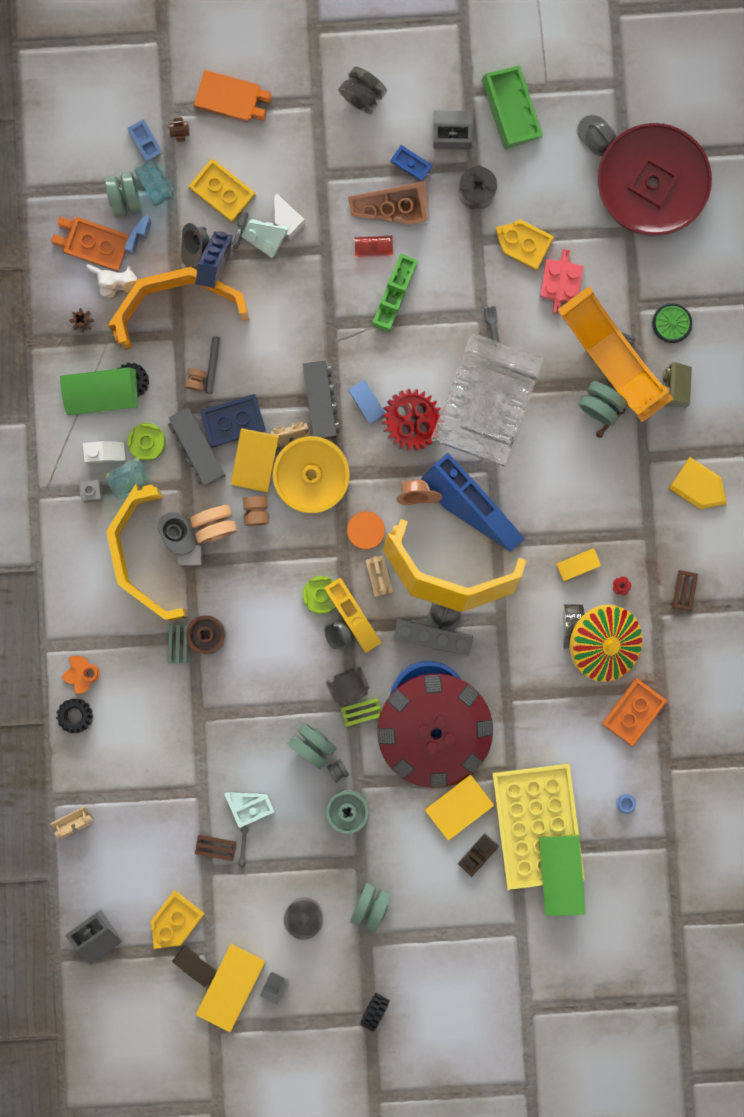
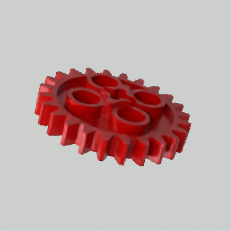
M407 389L406 395L402 390L399 392V396L395 394L392 396L393 400L389 399L387 401L389 406L383 408L387 413L381 415V417L386 418V421L382 422V425H387L384 432H390L388 439L394 438L393 445L399 442L400 449L406 445L407 451L411 450L412 446L414 451H417L419 446L421 449H424L426 444L430 446L433 444L432 440L438 438L436 434L441 433V430L437 427L443 425L438 419L442 418L443 415L437 413L441 408H435L437 401L431 402V395L426 398L425 391L419 395L418 389H415L413 393L410 389ZM417 405L423 408V414L417 411ZM399 407L405 410V416L400 415ZM410 417H411L412 419H415V422H414V423H413V421H410V420H409ZM420 424L426 427V433L420 430ZM401 426H405L408 429L407 435L402 433Z

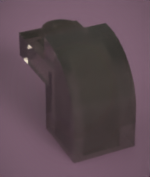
M564 604V649H570L572 631L579 619L584 615L583 604Z

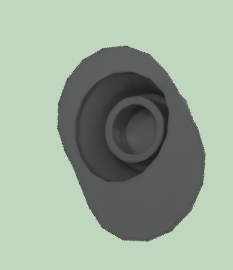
M588 115L582 118L577 128L582 141L594 154L603 156L610 143L617 137L605 120L596 115Z
M187 223L182 229L181 257L186 267L196 268L210 240L205 227H197L192 223Z
M175 512L166 513L160 518L158 530L167 547L176 554L191 552L196 545V537L187 520Z
M432 603L426 624L454 631L462 612Z

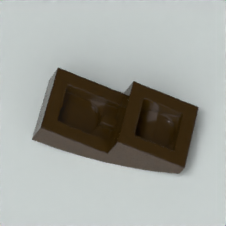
M484 833L458 862V865L473 877L485 864L486 860L498 849L499 845Z
M183 946L172 960L176 966L204 987L217 972L215 968L200 959L199 955L186 946Z

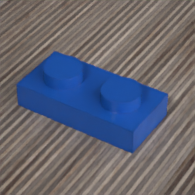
M402 145L399 146L390 160L391 163L420 182L425 179L432 168V164Z

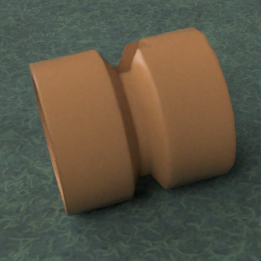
M266 496L243 498V509L246 510L244 514L245 526L269 524V515L265 511L268 508Z

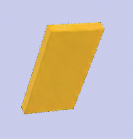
M231 943L196 1015L231 1032L265 960Z

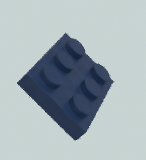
M255 394L200 410L211 447L239 440L242 428L257 432L266 431Z

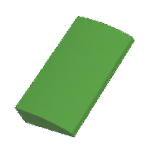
M520 65L485 73L481 80L504 149L541 138L543 134Z
M128 367L60 376L62 398L67 415L138 408L136 370Z
M579 835L539 837L545 916L585 915Z

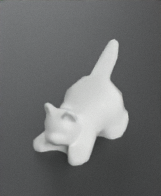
M90 264L86 266L90 272L97 275L100 294L106 298L114 297L117 290L129 293L137 282V276L131 271L130 266L123 273L100 270Z

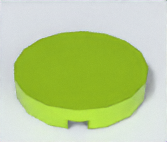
M151 423L137 425L130 431L127 438L130 452L135 458L142 461L157 459L165 448L166 439L163 432L158 426Z
M317 576L306 583L303 588L302 597L304 604L310 611L316 614H326L336 608L325 590V587L334 582V580L326 576Z

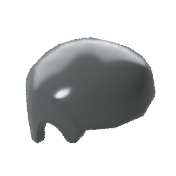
M340 620L326 624L324 629L325 637L331 648H339L341 650L349 647L352 642V631L349 626Z

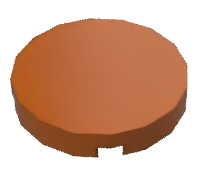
M363 511L351 518L348 523L347 534L354 546L369 550L381 543L385 535V526L378 515Z

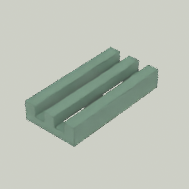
M169 624L168 663H188V642L186 638L188 625ZM173 628H176V656H175V659H172V657H173ZM181 629H184L183 659H180Z

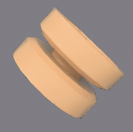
M229 505L211 508L189 518L193 528H203L195 534L198 544L214 542L238 531L235 521H225L232 516Z

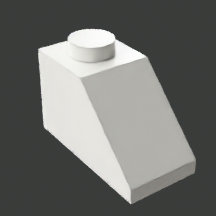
M276 194L274 196L275 225L279 227L288 226L289 230L285 237L290 240L305 225V219Z
M99 441L83 443L84 462L87 465L126 461L124 442Z

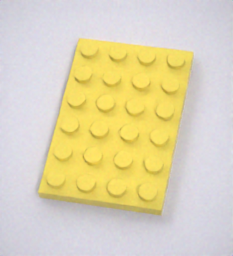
M569 763L492 773L508 890L543 885L539 837L579 835ZM581 854L582 875H583V880H585V877H584V869H583V862H582V854Z

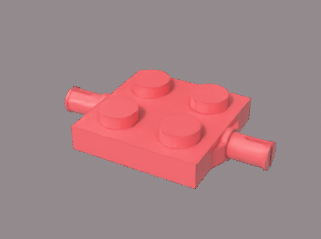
M567 249L562 250L561 260H545L539 297L554 302L552 311L554 314H559L558 309L561 308V304L567 303L580 292L584 266L569 262L570 250Z

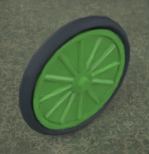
M665 304L653 316L652 325L654 332L665 342H680L691 332L692 317L689 311L679 304Z

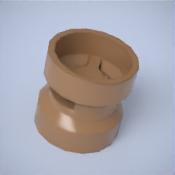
M189 368L187 373L189 378L185 382V388L203 391V381L206 379L207 372Z

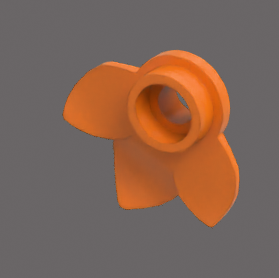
M71 656L69 657V662L72 668L62 675V679L69 684L75 685V694H82L89 690L91 683L99 679L100 670L96 665L89 664L85 657ZM89 670H92L94 672V675L92 677H89L87 675V672Z

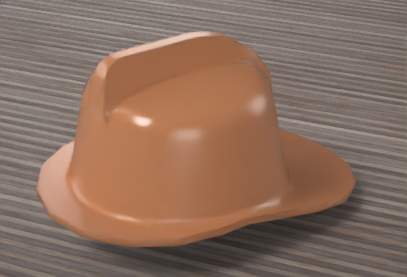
M421 479L403 482L401 494L397 497V502L403 505L436 503L442 500V495L436 491H431L428 483Z

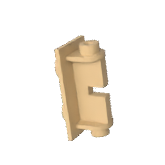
M296 422L287 428L284 426L277 427L270 432L271 435L279 436L278 448L289 444L290 437H293V440L310 436L309 430L305 431L308 429V425L303 422Z
M384 555L365 560L375 597L393 593Z
M84 806L50 824L56 831L57 839H64V837L74 833V828L78 831L91 825L90 823L93 822L94 817L87 807Z

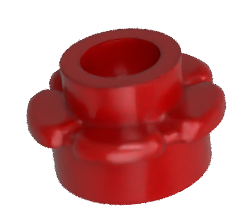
M622 576L613 581V591L616 594L626 595L631 590V582L628 581V578Z

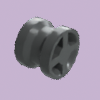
M341 759L337 760L336 764L327 766L335 783L339 782L340 778L349 776Z

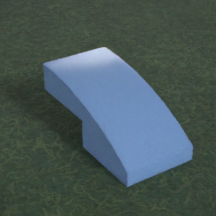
M144 119L127 128L145 161L163 153Z
M144 216L132 230L125 245L127 254H135L139 237L147 239L151 224L149 216Z
M365 380L348 389L369 424L385 413Z

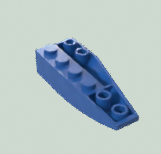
M449 453L445 454L421 478V480L428 483L431 491H436L442 495V500L439 503L444 509L511 552L525 539Z

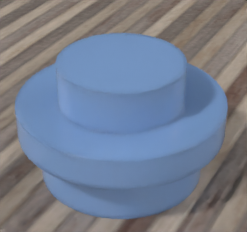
M623 794L618 797L616 806L620 812L627 814L635 809L636 801L633 796Z

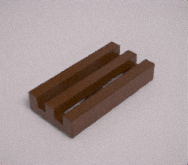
M678 570L672 608L692 611L698 573ZM682 575H685L680 605H677ZM689 576H692L693 578L687 607L684 605L687 594Z
M198 835L195 854L233 861L237 841ZM207 840L212 842H218L232 845V847L230 849L220 846H214L201 843V841ZM200 847L228 852L230 856L201 851Z

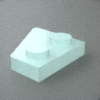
M251 220L248 222L241 237L273 258L289 227L285 225L279 227L274 226V223H262L257 220Z
M235 792L224 794L239 828L275 812L267 794Z

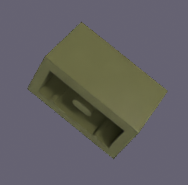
M672 362L666 367V371H663L662 382H665L666 388L673 397V400L665 406L687 408L690 405L691 366Z

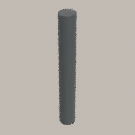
M216 336L212 337L205 393L208 394L213 393L220 342V337Z

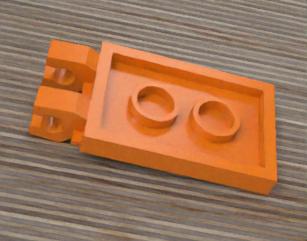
M204 70L194 107L249 122L251 118L265 121L266 110L255 107L256 101L270 103L272 95L271 92L260 89L261 87L258 84Z
M77 216L73 220L59 217L58 226L69 230L66 238L53 234L52 244L63 247L62 251L65 254L116 272L119 271L125 254V245L130 235Z

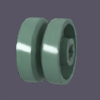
M132 171L121 174L122 186H120L119 180L115 175L105 177L109 203L116 218L126 216V203L132 214L142 212Z
M592 381L587 389L590 396L583 395L578 406L597 421L608 426H614L619 418L616 412H622L628 402L622 395L600 382Z
M304 722L298 729V732L306 740L303 741L299 737L293 736L288 745L300 756L321 770L326 763V759L319 751L327 756H331L337 747L315 728L313 729Z
M354 790L337 792L330 799L326 808V817L329 825L335 831L343 834H352L359 831L366 824L369 816V806L366 799ZM350 808L351 814L346 815L344 809Z
M366 882L351 916L350 923L360 926L365 916H368L365 924L366 930L375 933L387 911L391 892L381 889L376 899H373L376 888L374 885Z

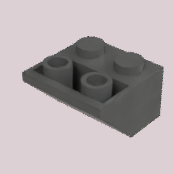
M434 111L433 149H471V111Z
M101 910L65 935L75 951L90 965L123 942Z

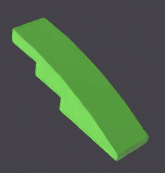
M400 254L372 326L390 332L418 263L417 259Z

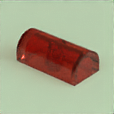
M392 236L355 237V257L393 256Z

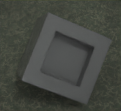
M271 972L260 996L278 1004L288 979Z

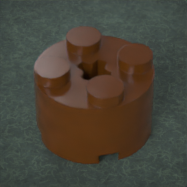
M203 615L196 617L189 623L186 630L188 645L194 651L201 654L216 653L223 647L226 641L227 632L223 623L212 616ZM210 631L209 635L211 637L209 639H203L204 635L202 634V632Z

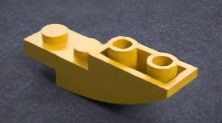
M339 578L326 586V592L365 653L380 645L382 642L342 579Z

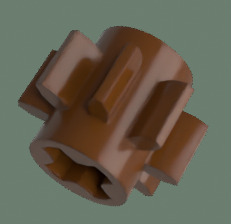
M182 117L173 118L174 122L169 123L170 137H175L176 142L185 141V136H190L188 121L184 122Z
M80 308L79 312H72L74 316L69 321L70 323H75L73 326L74 330L80 328L82 333H84V329L88 328L91 330L90 322H94V319L88 318L91 314L90 311L84 313L82 308ZM79 318H82L85 320V322L81 323L78 320Z

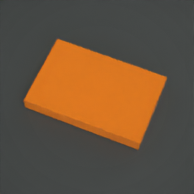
M635 678L601 724L633 747L666 704L667 700L641 680Z

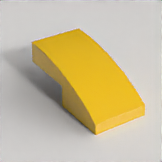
M594 548L556 564L563 581L602 566Z

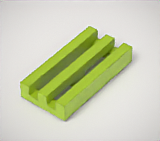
M378 698L341 708L346 727L379 718L381 707ZM371 703L376 704L375 707L346 714L347 710ZM375 710L378 711V714L350 722L348 721V718L372 712Z

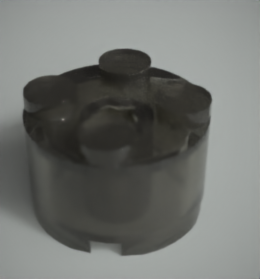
M479 165L465 171L459 183V197L462 203L470 209H484L488 207L496 196L498 183L495 175L489 169ZM475 186H476V187H479V186H480V187H481V190H480V189L475 190L474 188H475Z
M357 666V671L351 668L335 675V680L332 682L330 680L326 681L335 704L339 703L340 707L350 703V699L356 696L359 699L368 695V689L370 688L361 666Z
M310 898L294 900L289 904L284 915L286 930L293 937L300 940L313 938L320 931L324 920L321 906L317 901ZM302 914L309 917L306 923H303L301 919L299 920Z

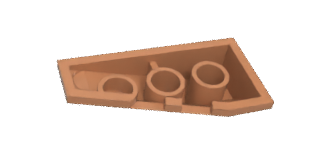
M425 181L348 196L351 216L381 219L403 224L428 221L429 199Z

